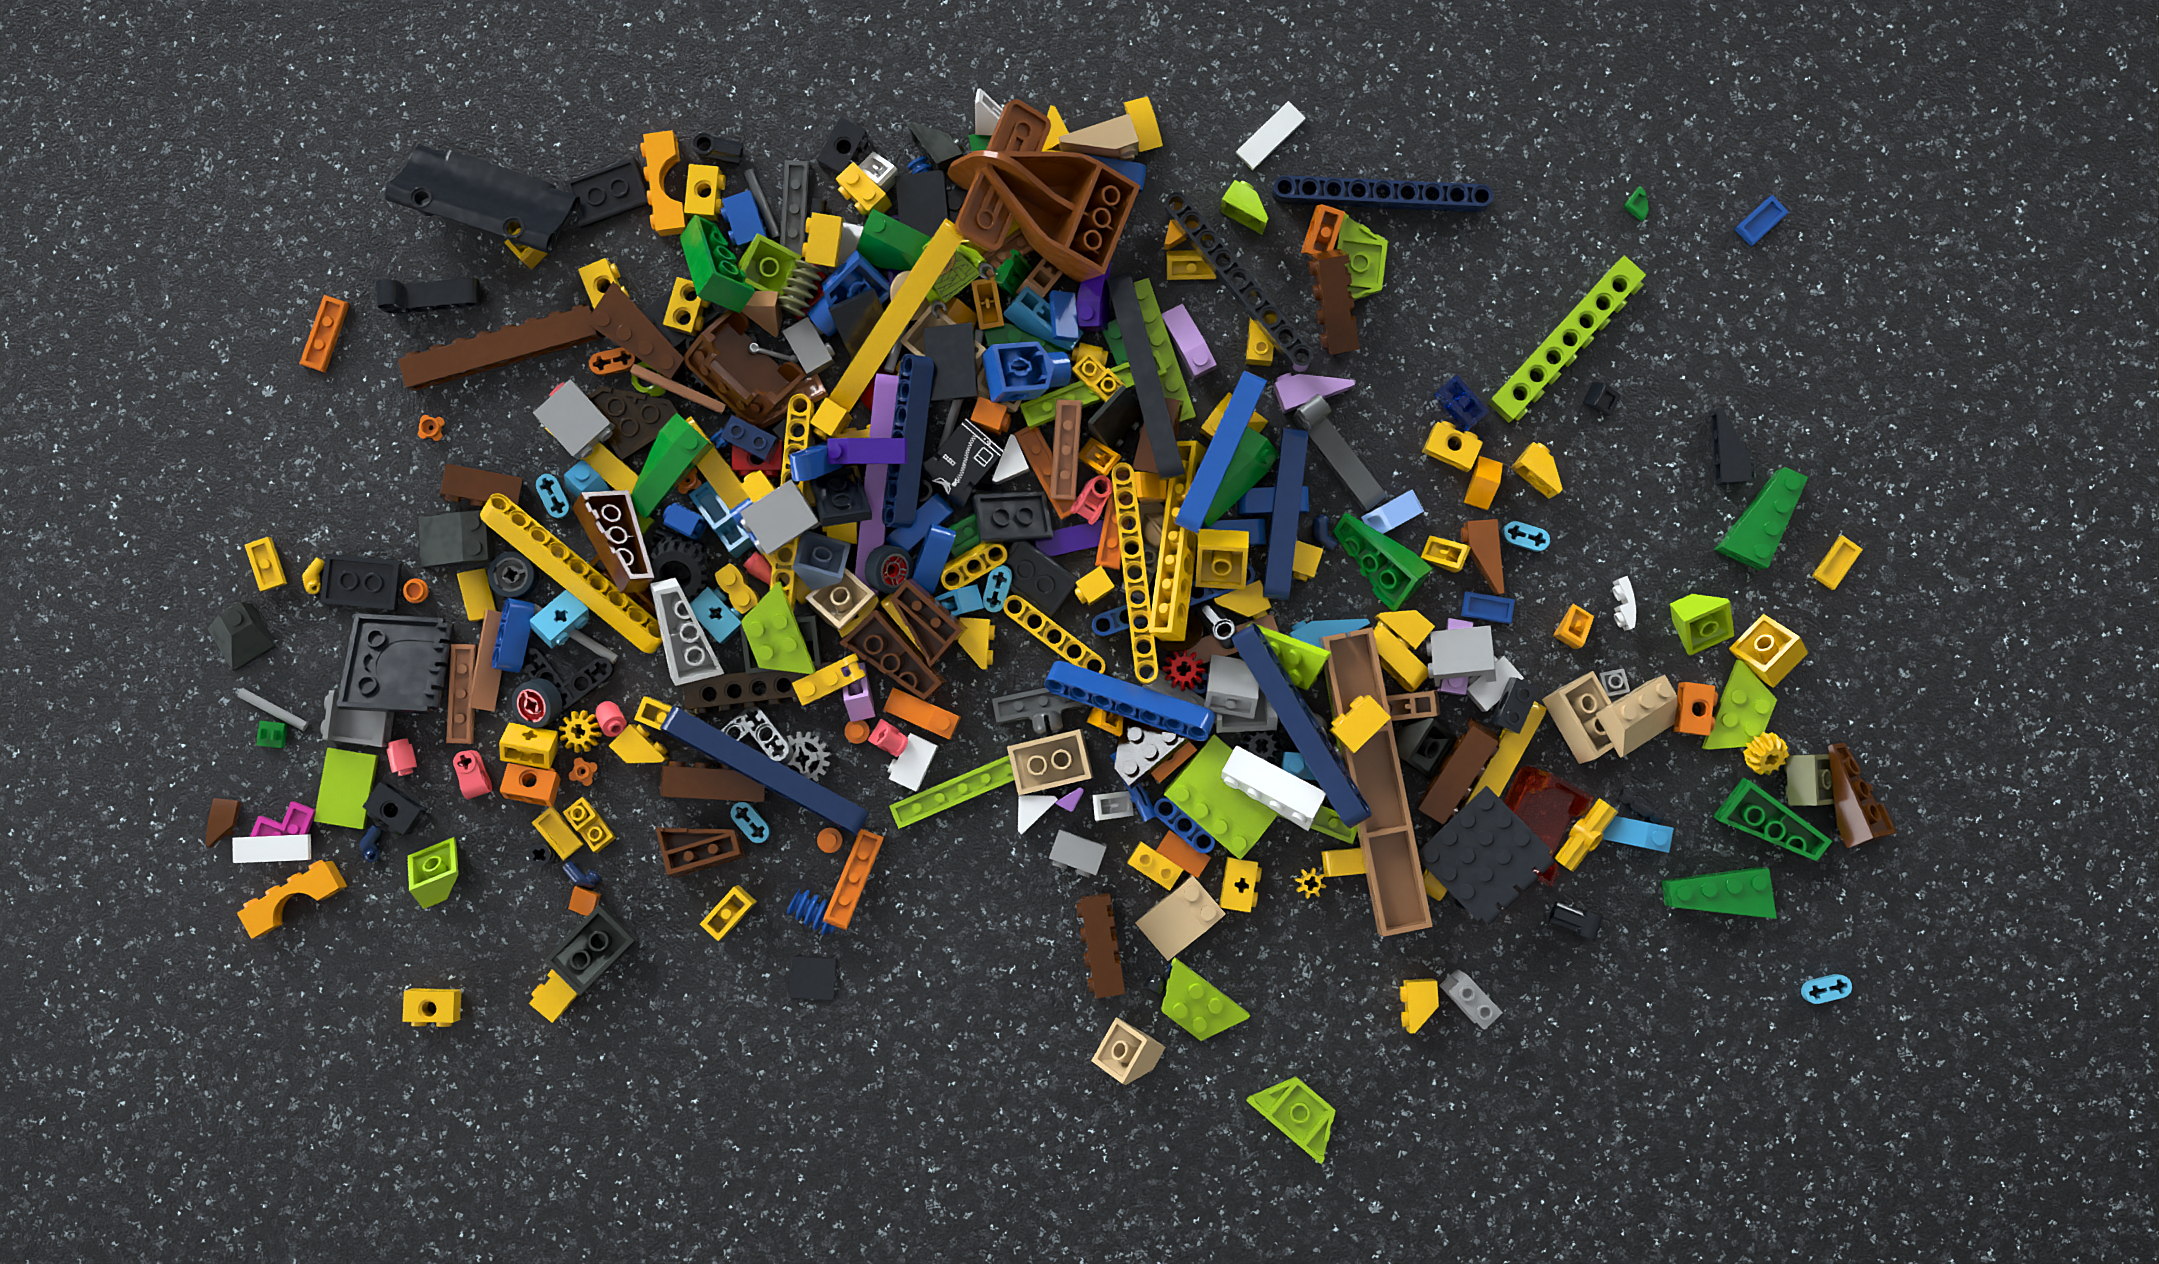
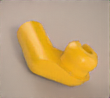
M318 557L315 558L303 573L304 588L309 594L313 595L321 590L319 574L324 569L325 563Z

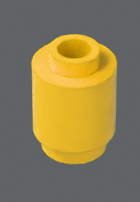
M1081 342L1079 347L1074 346L1071 361H1075V365L1090 352L1105 367L1108 351H1104L1102 347Z

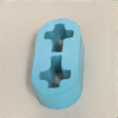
M551 474L541 475L536 481V489L548 513L557 519L566 518L571 513L572 506L560 481ZM546 480L554 482L551 486L554 493L552 495L549 490L543 489L546 485ZM555 498L559 503L565 504L562 507V513L554 511V508L557 507L554 501Z
M1510 522L1502 530V537L1505 542L1530 551H1542L1550 543L1549 534L1545 530L1521 522ZM1515 526L1517 527V532L1524 534V537L1517 536L1512 539L1508 530L1513 529ZM1540 534V539L1544 540V543L1536 547L1535 541L1528 539V536L1535 537Z
M1005 565L994 568L988 577L983 596V605L990 612L1000 611L1008 596L1012 572ZM999 572L1004 573L1003 577L1007 579H1003L1001 585L999 586L996 585L998 577L994 575H998ZM996 591L999 592L997 600L1001 602H997L996 605L991 604L992 600L989 598H992L994 592Z
M738 802L732 807L731 817L752 842L762 843L770 837L771 828L750 803ZM739 807L742 809L748 808L746 814L751 819L749 822L744 817H737ZM752 823L757 827L763 826L765 828L763 830V838L761 836L754 837L755 829L751 826Z
M1833 974L1805 982L1801 988V994L1806 1001L1820 1004L1848 996L1852 990V983L1843 975ZM1837 980L1844 983V986L1840 987L1841 992L1829 987L1837 985ZM1812 986L1818 989L1823 988L1824 990L1816 993V998L1809 995V992L1813 990Z

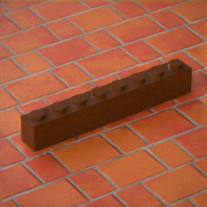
M585 304L573 306L572 310L568 312L555 311L549 313L548 317L543 319L530 318L525 320L524 324L518 326L514 324L502 326L500 331L497 332L484 331L476 334L477 337L472 339L458 338L453 340V344L447 346L438 344L429 347V351L422 353L420 351L406 353L404 358L398 359L405 387L414 392L602 339L599 331L585 323L593 309Z

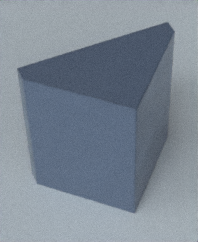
M806 531L801 535L792 568L811 591L840 583L851 543Z

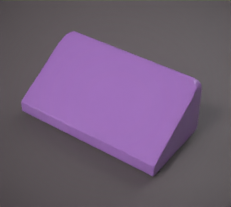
M1079 787L1055 803L1069 811H1073L1084 790Z

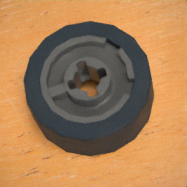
M515 551L504 552L496 556L490 563L488 570V581L492 589L500 596L512 599H521L531 594L539 580L536 564L524 554ZM512 571L518 572L514 580L510 579Z

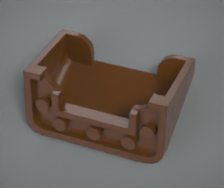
M729 309L699 335L685 353L684 360L689 369L739 417L751 425H757L807 374L791 361L779 366L766 354L759 352L756 354L750 353L748 348L750 344L755 342L744 333L749 326L748 318L743 312L738 313Z

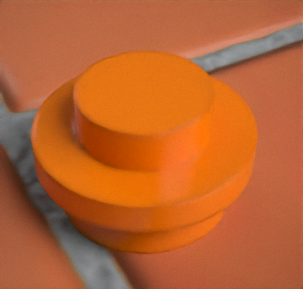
M417 578L407 581L403 588L404 597L412 603L423 602L429 593L428 585L423 580Z
M864 720L849 721L847 723L845 736L850 742L859 744L866 741L869 737L870 729Z
M835 828L823 829L817 838L818 846L827 853L837 851L843 841L841 833Z

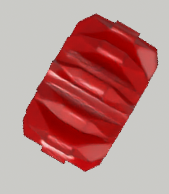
M1187 650L1182 651V657L1179 656L1178 652H1173L1175 660L1167 657L1165 660L1171 666L1163 667V672L1171 673L1164 677L1165 681L1174 679L1171 684L1173 689L1180 683L1181 692L1185 691V684H1188L1190 689L1194 690L1193 680L1197 683H1202V679L1196 674H1205V669L1196 668L1203 664V660L1199 659L1194 662L1197 653L1193 652L1190 657H1187ZM1183 664L1187 665V669L1191 668V672H1187L1186 676H1181V672L1177 673V669H1181Z

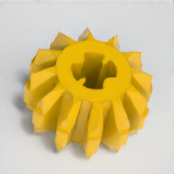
M582 710L579 716L576 711L571 712L572 719L568 717L563 719L567 727H559L560 731H566V734L562 735L560 740H568L565 746L567 749L574 746V751L580 752L583 747L588 752L591 750L590 744L594 746L599 744L595 736L602 737L603 733L596 732L600 725L598 722L593 724L596 719L594 714L588 717L587 711ZM577 728L585 730V735L577 733Z
M1762 732L1760 737L1753 736L1754 740L1746 743L1747 749L1743 751L1746 764L1760 775L1763 773L1770 775L1772 770L1779 771L1778 767L1786 764L1785 758L1789 756L1786 743L1773 732L1769 734Z

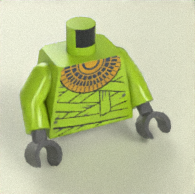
M929 242L922 247L923 250L926 249ZM960 244L926 295L932 306L931 311L934 316L939 319L937 315L939 308H943L945 313L948 314V308L944 303L978 276L989 281L990 279L986 276L987 270L991 269L997 273V269L987 264V261L975 249Z

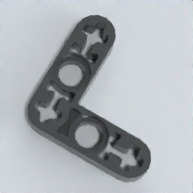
M757 706L747 707L721 730L730 736L733 730L740 729V736L736 740L744 744L751 737H754L769 758L782 765L789 763L793 758L792 746L769 717ZM755 714L756 719L761 725L757 726L752 722L751 716ZM771 729L773 731L772 737L768 741H763V733ZM776 744L783 749L784 754L781 757L776 748L773 747ZM705 755V757L708 758V759H709L710 761H712L713 763H716V764L720 763V762H718V761H716V760L710 758L709 756Z

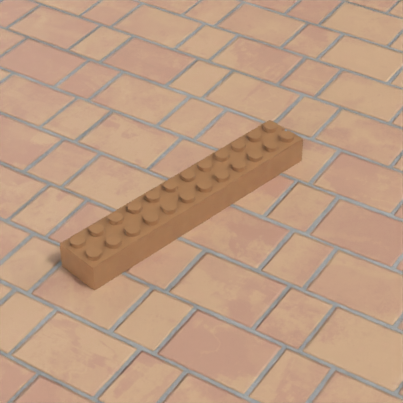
M1373 627L1319 638L1321 648L1331 652V656L1326 660L1324 666L1335 718L1341 713L1346 715L1352 709L1350 704L1360 695L1363 698L1366 695H1370L1390 716ZM1390 718L1355 753H1351L1340 742L1342 755L1345 758L1343 760L1344 766L1372 812L1371 817L1356 826L1377 931L1382 937L1433 927Z

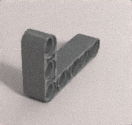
M1317 394L1297 409L1293 420L1300 430L1308 431V441L1358 505L1365 512H1368L1384 500L1386 494L1327 419L1331 409L1326 401Z

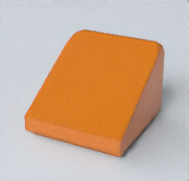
M579 885L575 886L568 909L588 916L597 907L601 894Z

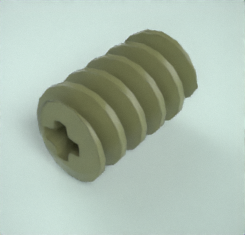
M796 260L795 265L799 269L791 270V274L795 278L787 279V283L791 287H783L782 289L787 296H779L778 300L783 304L779 306L784 310L797 316L805 317L806 314L801 310V307H810L805 299L814 298L809 290H818L813 281H822V278L817 273L823 271L810 263Z

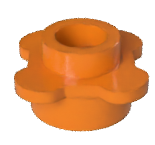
M423 415L420 418L418 436L422 439L433 438L435 441L441 440L443 437L441 433L442 426L445 425L444 419Z
M696 467L679 484L678 491L680 493L686 494L688 490L697 489L702 485V482L698 480V470Z
M581 757L576 758L573 771L569 773L570 780H578L585 786L591 785L593 782L592 778L598 769L597 764L586 762ZM582 769L585 770V774L581 773Z

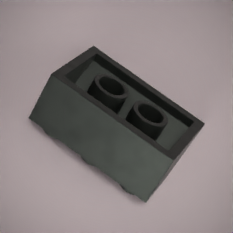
M818 615L795 617L813 665L821 666V634ZM740 624L746 674L777 671L759 668L744 628Z

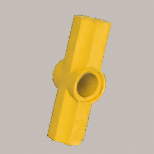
M1599 798L1586 817L1580 819L1573 826L1569 833L1570 838L1555 856V859L1574 872L1586 854L1599 845L1603 838L1604 830L1618 811Z

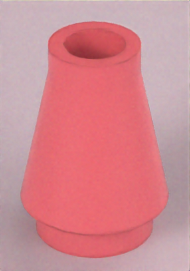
M755 551L743 566L747 569V573L770 586L772 566L763 554L760 555Z

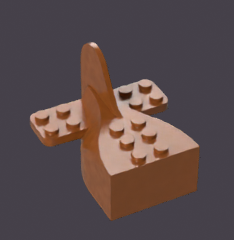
M1013 99L1004 106L987 149L973 151L953 161L948 169L950 179L962 189L968 190V194L955 222L957 234L986 251H995L1002 246L1011 223L1015 218L1023 235L1034 250L1077 283L1105 274L1140 185L1090 156L1075 152H1041L1051 129L1049 118L1021 100Z

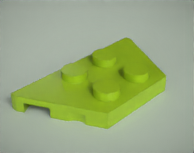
M1345 213L1338 233L1336 249L1340 248L1349 254L1350 263L1345 264V266H1347L1351 274L1352 284L1347 286L1348 291H1351L1355 301L1382 290L1388 241L1379 235L1373 234L1363 224L1360 225L1353 221Z
M780 581L741 620L742 626L759 668L813 674L816 671Z
M1257 625L1294 685L1305 690L1311 688L1317 679V675L1324 668V663L1330 658L1331 652Z
M1736 660L1714 715V729L1710 731V735L1706 736L1702 745L1703 749L1747 747L1746 743L1752 742L1754 740L1753 736L1760 737L1761 733L1765 732L1777 699L1742 660Z
M1174 957L1171 964L1170 978L1167 981L1166 996L1163 999L1161 1008L1164 1014L1200 1041L1250 1017V1014Z
M1298 1077L1290 1078L1246 1099L1249 1104L1320 1164L1324 1162L1325 1149L1329 1141L1335 1109Z

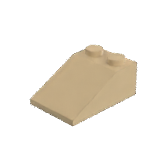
M1130 114L1059 137V151L1089 154L1124 161H1132L1138 155L1139 140Z
M1083 729L1007 747L1018 796L1094 778Z
M1191 874L1135 924L1165 959L1169 961L1225 915V912Z

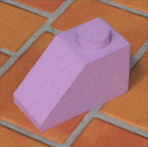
M865 662L859 663L858 666L860 670H864L866 677L843 687L844 702L851 722L875 717L873 696ZM848 666L842 668L845 677L851 675Z

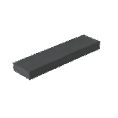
M785 160L780 245L802 256L804 242L806 243L805 228L808 212L810 162Z

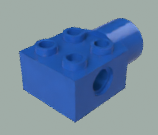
M855 250L821 283L824 295L806 313L827 336L832 337L838 329L829 312V307L871 288H874L882 304L890 296L891 283L865 257Z
M1038 341L993 344L981 355L992 403L1038 399L1048 388L1064 387L1070 382L1071 365L1065 352L1046 353Z

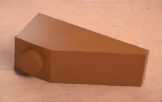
M1498 519L1467 521L1464 523V528H1461L1460 531L1461 541L1471 547L1468 553L1494 595H1501L1504 593Z

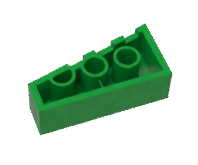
M694 215L679 237L696 294L703 301H711L740 313L756 291L752 285L746 284L745 279L747 276L745 272L737 269L735 265L737 259L733 253L726 249L728 244L717 225Z
M1787 467L1775 471L1756 495L1757 497L1745 509L1742 513L1743 515L1730 528L1727 535L1714 550L1757 570L1768 568L1808 477Z
M1744 777L1713 816L1718 821L1815 861L1821 857L1832 843V840Z
M1756 867L1661 880L1664 902L1667 906L1777 919L1769 868Z

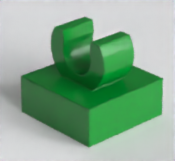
M260 721L257 745L285 748L288 723Z

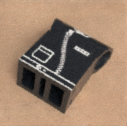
M963 419L935 454L922 463L921 476L928 482L941 484L945 490L946 497L962 509L973 487L1004 450L968 419Z

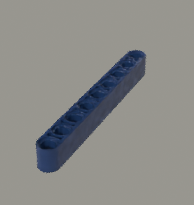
M1285 175L1280 176L1275 181L1272 196L1275 201L1282 204H1323L1326 206L1482 212L1493 200V191L1484 184ZM1286 185L1289 187L1290 193L1282 194L1279 192L1278 187ZM1310 186L1314 189L1315 193L1313 195H1306L1302 188ZM1334 187L1339 191V195L1331 196L1328 194L1327 189ZM1358 188L1362 190L1364 196L1355 197L1351 190ZM1382 189L1387 192L1388 197L1382 199L1377 196L1376 191ZM1401 191H1409L1412 194V199H1404L1401 196ZM1433 192L1437 200H1428L1425 193ZM1450 194H1459L1461 197V201H1453L1450 198ZM1475 194H1482L1486 202H1477Z
M1252 623L1233 635L1232 641L1345 826L1351 829L1371 817L1372 812L1369 805L1260 628L1255 623Z
M672 706L660 727L666 734L853 835L858 836L869 816V812L677 707Z

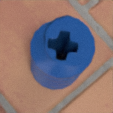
M799 889L787 909V915L790 916L796 911L795 919L797 921L805 916L804 925L807 926L814 921L813 930L816 931L822 926L821 934L823 936L830 931L832 935L836 926L823 922L827 911V900H823L818 904L817 894L809 899L810 890L807 889L801 894Z

